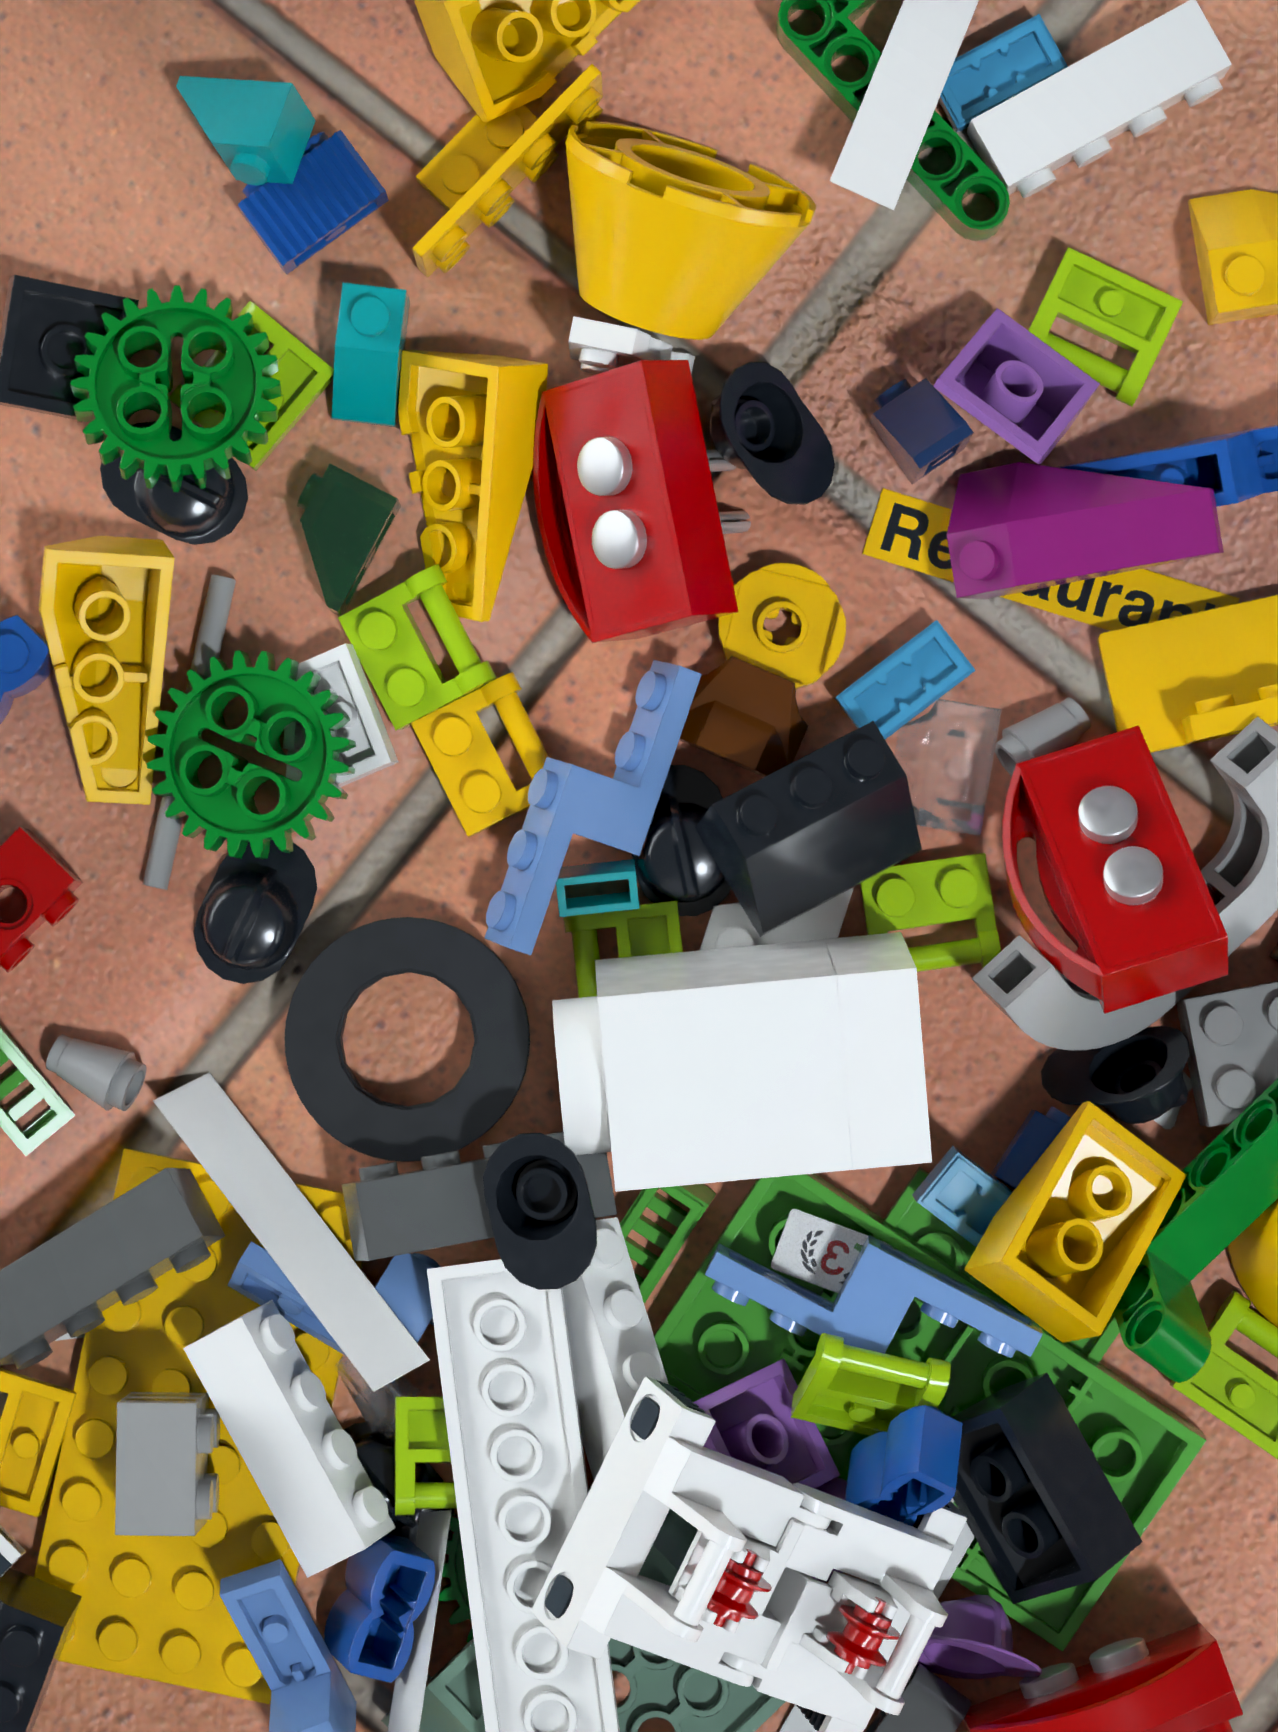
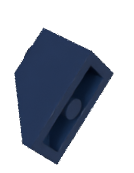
M926 378L911 387L907 379H903L874 400L880 409L872 414L870 424L911 484H914L963 451L974 433L967 422Z

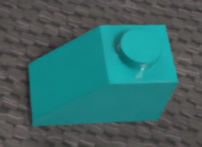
M191 76L179 77L176 85L177 89L236 180L256 186L263 185L266 182L293 184L316 122L293 83Z
M352 283L342 284L335 341L332 420L395 427L400 389L402 350H405L410 308L407 290Z

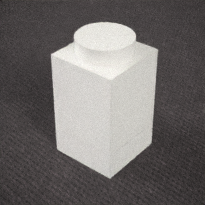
M901 932L595 960L597 996L552 1000L565 1145L575 1155L612 1152L615 1192L932 1163L917 968Z

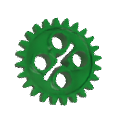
M180 285L174 286L170 302L161 303L153 288L148 289L147 307L139 309L129 298L123 299L126 317L120 321L113 315L106 312L103 313L101 317L107 332L106 336L87 332L85 335L87 347L94 355H76L74 359L77 371L86 376L71 381L74 397L84 399L73 406L77 422H90L83 429L86 443L91 445L103 442L98 452L100 460L104 465L113 462L121 456L119 468L121 476L125 480L130 478L139 468L143 469L146 488L152 489L161 474L169 475L173 492H179L183 476L191 474L200 489L206 488V471L212 468L224 479L231 478L228 459L233 456L249 465L252 462L247 441L266 445L268 442L267 430L260 422H276L278 420L277 406L268 400L282 396L280 380L270 378V376L279 371L276 355H263L269 348L266 332L249 336L254 327L252 315L248 312L232 321L233 308L231 299L226 297L214 309L209 308L207 290L203 288L197 293L192 303L184 302ZM179 336L183 338L181 368L185 383L181 387L180 395L182 437L178 441H172L170 439L172 408L168 394L173 388L171 342L174 337ZM149 349L161 354L158 361L148 367H137L129 362L131 357L140 350ZM213 349L225 354L222 362L213 367H202L193 362L195 357L204 350ZM140 410H153L160 414L156 423L150 427L137 428L128 423L130 417ZM204 410H217L225 416L221 423L211 428L198 427L192 423L194 417Z
M241 650L234 653L232 669H229L222 659L215 656L211 657V677L206 678L201 673L190 669L187 671V676L193 689L189 693L174 688L169 689L168 693L178 705L174 713L156 710L155 716L166 724L168 728L166 734L148 736V742L164 749L163 757L148 762L147 768L164 772L166 779L156 785L152 791L155 795L174 796L175 800L164 813L167 818L178 819L186 815L189 816L182 831L185 837L195 838L205 829L207 830L204 838V848L216 852L227 838V849L230 857L241 859L246 851L248 842H250L254 856L260 859H267L270 851V840L274 841L281 852H293L291 833L296 832L307 840H314L316 835L310 820L314 816L329 822L335 819L330 809L325 805L328 797L336 799H347L348 794L336 785L335 781L337 776L355 774L354 767L339 762V753L356 747V741L338 737L336 731L345 726L350 721V717L344 713L329 714L327 710L337 700V693L326 690L315 695L314 691L319 684L321 676L313 671H309L296 680L299 662L287 657L277 671H275L274 654L267 651H261L255 667L252 666L248 653ZM242 696L248 704L247 719L237 729L230 730L224 722V708L230 700ZM299 721L305 729V743L295 754L286 755L280 744L281 732L290 723ZM204 729H210L235 742L253 746L258 752L299 769L302 772V777L299 781H294L266 767L248 763V760L244 757L204 741L201 738V733ZM216 755L222 763V775L217 784L205 789L198 779L199 765L208 756ZM273 780L279 788V803L271 812L262 814L255 806V792L262 783Z

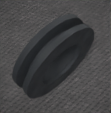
M413 917L390 918L360 926L341 936L324 949L310 964L294 991L286 1018L284 1037L286 1061L293 1086L301 1102L314 1120L332 1137L357 1152L374 1158L401 1162L421 1161V1157L457 1151L474 1142L491 1129L514 1101L526 1073L530 1051V1025L522 994L511 973L497 955L482 942L456 927L439 921ZM404 973L434 977L456 992L470 1014L475 1039L469 1067L456 1086L433 1102L412 1106L382 1101L363 1088L347 1065L342 1040L347 1014L362 991L384 977Z

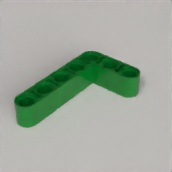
M783 0L780 4L776 25L777 38L780 44L854 123L882 54L855 26L854 22L877 0ZM798 10H810L819 15L823 27L813 35H800L790 27L788 23L789 17ZM841 56H854L862 61L866 68V74L858 81H842L834 74L831 66L832 63ZM934 110L906 180L956 233L972 241L986 240L997 233L1007 216L1010 205L1008 190L993 171ZM927 148H941L949 154L953 167L945 174H930L920 165L918 155ZM970 194H984L994 203L996 214L987 221L979 222L972 220L964 212L962 200Z
M1278 1079L1182 1170L1187 1176L1113 1312L1124 1345L1173 1382L1181 1383L1196 1375L1209 1357L1212 1346L1211 1337L1191 1280L1278 1199Z

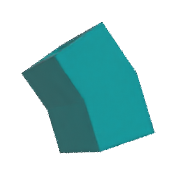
M634 859L561 867L556 882L559 917L640 909ZM628 879L629 892L566 898V885Z

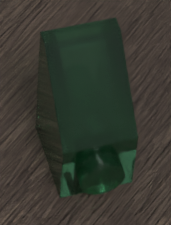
M330 463L323 476L315 472L311 475L299 497L297 507L305 510L300 522L326 605L332 613L342 616L353 599L401 505L398 498Z

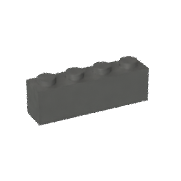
M563 1131L546 1134L561 1140L565 1144ZM501 1143L482 1146L484 1158L461 1162L459 1151L421 1157L422 1170L399 1174L397 1162L359 1168L360 1181L342 1184L354 1260L371 1261L493 1238V1229L484 1196L483 1175L489 1157ZM607 1153L576 1155L586 1177L595 1218L616 1215L617 1210Z
M163 1169L0 1270V1365L15 1364L18 1370L42 1361L53 1352L49 1345L51 1342L66 1333H69L70 1337L74 1338L89 1332L105 1321L102 1311L120 1300L124 1306L135 1303L158 1288L154 1279L172 1268L175 1269L176 1273L187 1271L211 1256L207 1247L225 1237V1234L190 1169Z

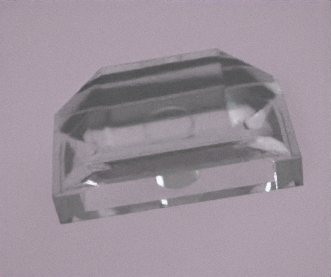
M938 699L927 714L908 722L898 730L894 756L907 776L917 826L977 837L981 836L1002 709Z

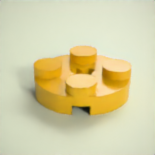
M774 563L749 573L734 585L739 612L719 617L718 621L719 640L726 660L734 656L794 682L796 689L813 685L833 667L844 645L846 617L837 595L819 574L796 564ZM780 610L791 612V623L800 627L799 637H788L784 646L772 643V633L763 630L764 620L766 618L776 619Z

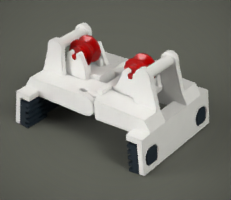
M645 1376L531 1613L568 1649L600 1660L610 1638L741 1686L750 1687L752 1684L758 1692L797 1705L798 1709H801L802 1714L805 1715V1718L809 1720L811 1725H814L813 1728L818 1732H863L875 1708L889 1714L899 1715L905 1704L901 1695L934 1627L941 1628L948 1616L933 1590L968 1518L950 1501L947 1505L934 1512L917 1515L914 1525L910 1526L800 1483L792 1485L783 1476L708 1449L704 1445L716 1421L710 1415L705 1414L704 1410L698 1408L697 1404L692 1403L690 1398L685 1397L684 1393L679 1392L677 1387ZM670 1509L698 1529L671 1586L638 1575ZM833 1569H836V1570L842 1571V1572H844V1573H847V1574H850V1575L855 1576V1577H852V1576H849V1575H846V1574H843V1573L834 1571L833 1574H832V1576H831V1578H830V1580H829V1582H828V1584H827V1583H824V1582H821V1581H818V1580H815V1579L812 1578V1577H815V1578H818V1579H821V1580L827 1582V1580H828V1578H829V1576H830V1574H831V1572H832Z

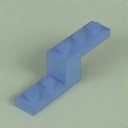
M653 659L650 671L646 672L641 678L636 690L635 701L637 709L630 729L622 736L615 752V764L617 767L613 778L546 757L543 768L537 771L529 786L528 802L530 806L523 827L516 832L510 842L507 852L509 867L501 891H498L489 903L486 913L488 929L484 937L485 939L509 949L532 955L573 834L640 856L698 687L701 673L679 665Z
M870 1235L866 1239L834 1302L817 1295L720 1243L705 1272L706 1276L715 1280L712 1289L716 1293L742 1306H746L749 1299L773 1310L769 1317L771 1321L796 1335L804 1336L808 1328L819 1335L827 1333L843 1337L844 1344L880 1353L886 1352L914 1297L924 1301L920 1310L927 1316L952 1328H955L958 1320H961L982 1331L978 1341L1010 1358L1013 1357L1016 1350L1031 1357L1043 1335L1042 1327L1030 1318Z
M251 1241L238 1261L227 1286L259 1305L273 1300L280 1315L288 1322L345 1355L266 1249ZM408 1253L392 1258L375 1289L418 1344L429 1323L434 1326L427 1269L441 1266L426 1255Z
M281 1559L222 1578L219 1595L271 1690L269 1732H356L357 1702Z

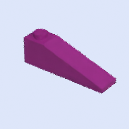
M1022 462L960 474L947 530L956 597L966 599L995 598L1224 553L1214 489Z

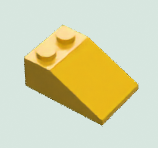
M1090 1101L1083 1102L993 1216L964 1270L1062 1343L1101 1336L1187 1175Z

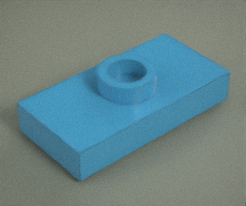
M1038 14L955 58L938 101L957 133L969 127L970 121L1068 66L1043 19Z
M936 620L837 695L835 700L857 728L874 721L886 740L976 670L938 620Z
M952 1146L912 1196L916 1202L977 1247L993 1216L1013 1191L956 1147Z

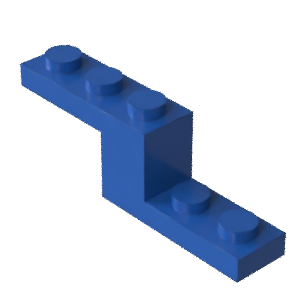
M1278 425L1208 436L1175 447L1058 466V468L1214 489L1216 507L1235 504L1263 493L1278 491Z

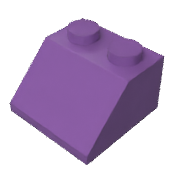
M997 308L940 375L933 387L1034 462L1041 465L1069 430L1100 383Z
M784 1358L692 1402L697 1404L698 1408L704 1410L705 1414L710 1415L716 1421L704 1447L783 1476L792 1485L800 1483L815 1489L840 1476L816 1424L791 1418L793 1394L798 1386Z

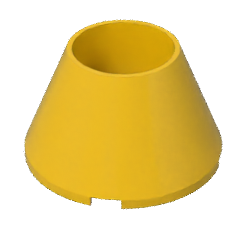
M587 121L581 134H576L578 126L572 124L569 128L565 145L579 295L585 302L597 310L630 325L683 339L703 340L711 338L813 219L816 204L800 188L757 165L750 164L746 173L734 166L715 159L718 150L669 134L618 123Z

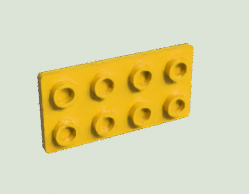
M591 64L539 118L524 105L489 122L482 121L476 114L417 174V182L448 211L413 247L417 267L427 278L437 268L443 273L451 270L470 248V245L465 241L466 238L482 222L488 228L497 223L515 201L510 196V193L526 177L530 181L535 182L553 165L559 156L554 148L568 134L572 124L578 126L576 134H581L587 121H596L603 111L598 105L603 97L602 72L596 66Z
M1278 595L1104 632L1097 638L1117 732L1139 725L1150 753L1239 734L1257 716L1271 727L1278 726Z

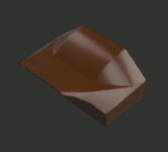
M731 656L718 668L708 674L701 675L679 741L766 777L793 763L808 725L799 715L794 682Z

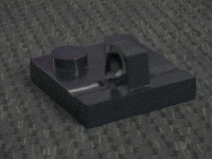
M19 275L11 276L9 278L0 333V405L77 420L73 406L84 399L74 397L71 381L86 376L77 371L74 361L75 356L94 355L87 347L86 333L90 332L106 336L107 332L101 315L106 312L121 321L126 317L123 299L126 297ZM129 298L138 307L139 300Z

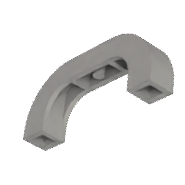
M1258 716L1210 759L1229 786L1234 800V817L1228 837L1216 856L1201 870V874L1228 935V956L1278 909V732ZM1020 935L972 978L980 990L1028 1036L1046 1046L1072 1051L1105 1047L1137 1034L1161 1018L1196 986L1194 985L1104 1014L1098 998L1067 979Z

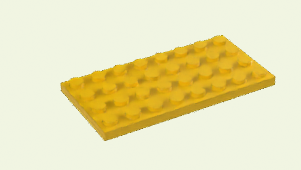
M124 1148L113 1200L165 1168L190 1169L219 1222L225 1237L207 1247L211 1253L208 1259L181 1273H176L174 1268L154 1279L158 1288L153 1293L125 1306L121 1300L102 1311L105 1318L103 1323L85 1333L73 1392L77 1394L62 1441L34 1577L82 1596L58 1661L270 1704L271 1690L219 1595L220 1581L222 1578L281 1559L296 1587L300 1563L221 1417L218 1448L213 1447L212 1454H208V1473H218L219 1475L218 1512L212 1513L211 1520H207V1523L195 1536L115 1535L117 1402L131 1392L207 1393L183 1348L261 1306L227 1285L238 1261L250 1242L252 1241L260 1247H264L200 1163ZM295 1183L354 1260L343 1192ZM354 1260V1262L361 1269L363 1261ZM290 1323L294 1331L295 1342L311 1372L322 1382L326 1392V1400L332 1409L344 1354ZM209 1397V1408H215Z

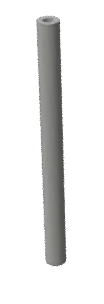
M211 575L190 668L201 673L206 678L211 677L210 658L214 656L219 658L236 584L235 579L219 575ZM189 679L186 686V693H189L193 689L189 682ZM162 796L142 885L168 890L184 818L170 819L164 814L168 806L175 800L174 796Z

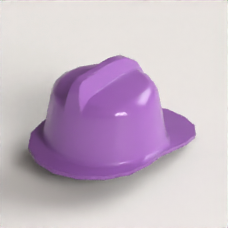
M974 1595L958 1600L941 1602L940 1604L948 1616L941 1628L934 1627L917 1664H922L933 1673L963 1679H985L998 1676L1039 1677L1042 1673L1038 1665L1013 1653L1010 1621L1002 1605L988 1595Z

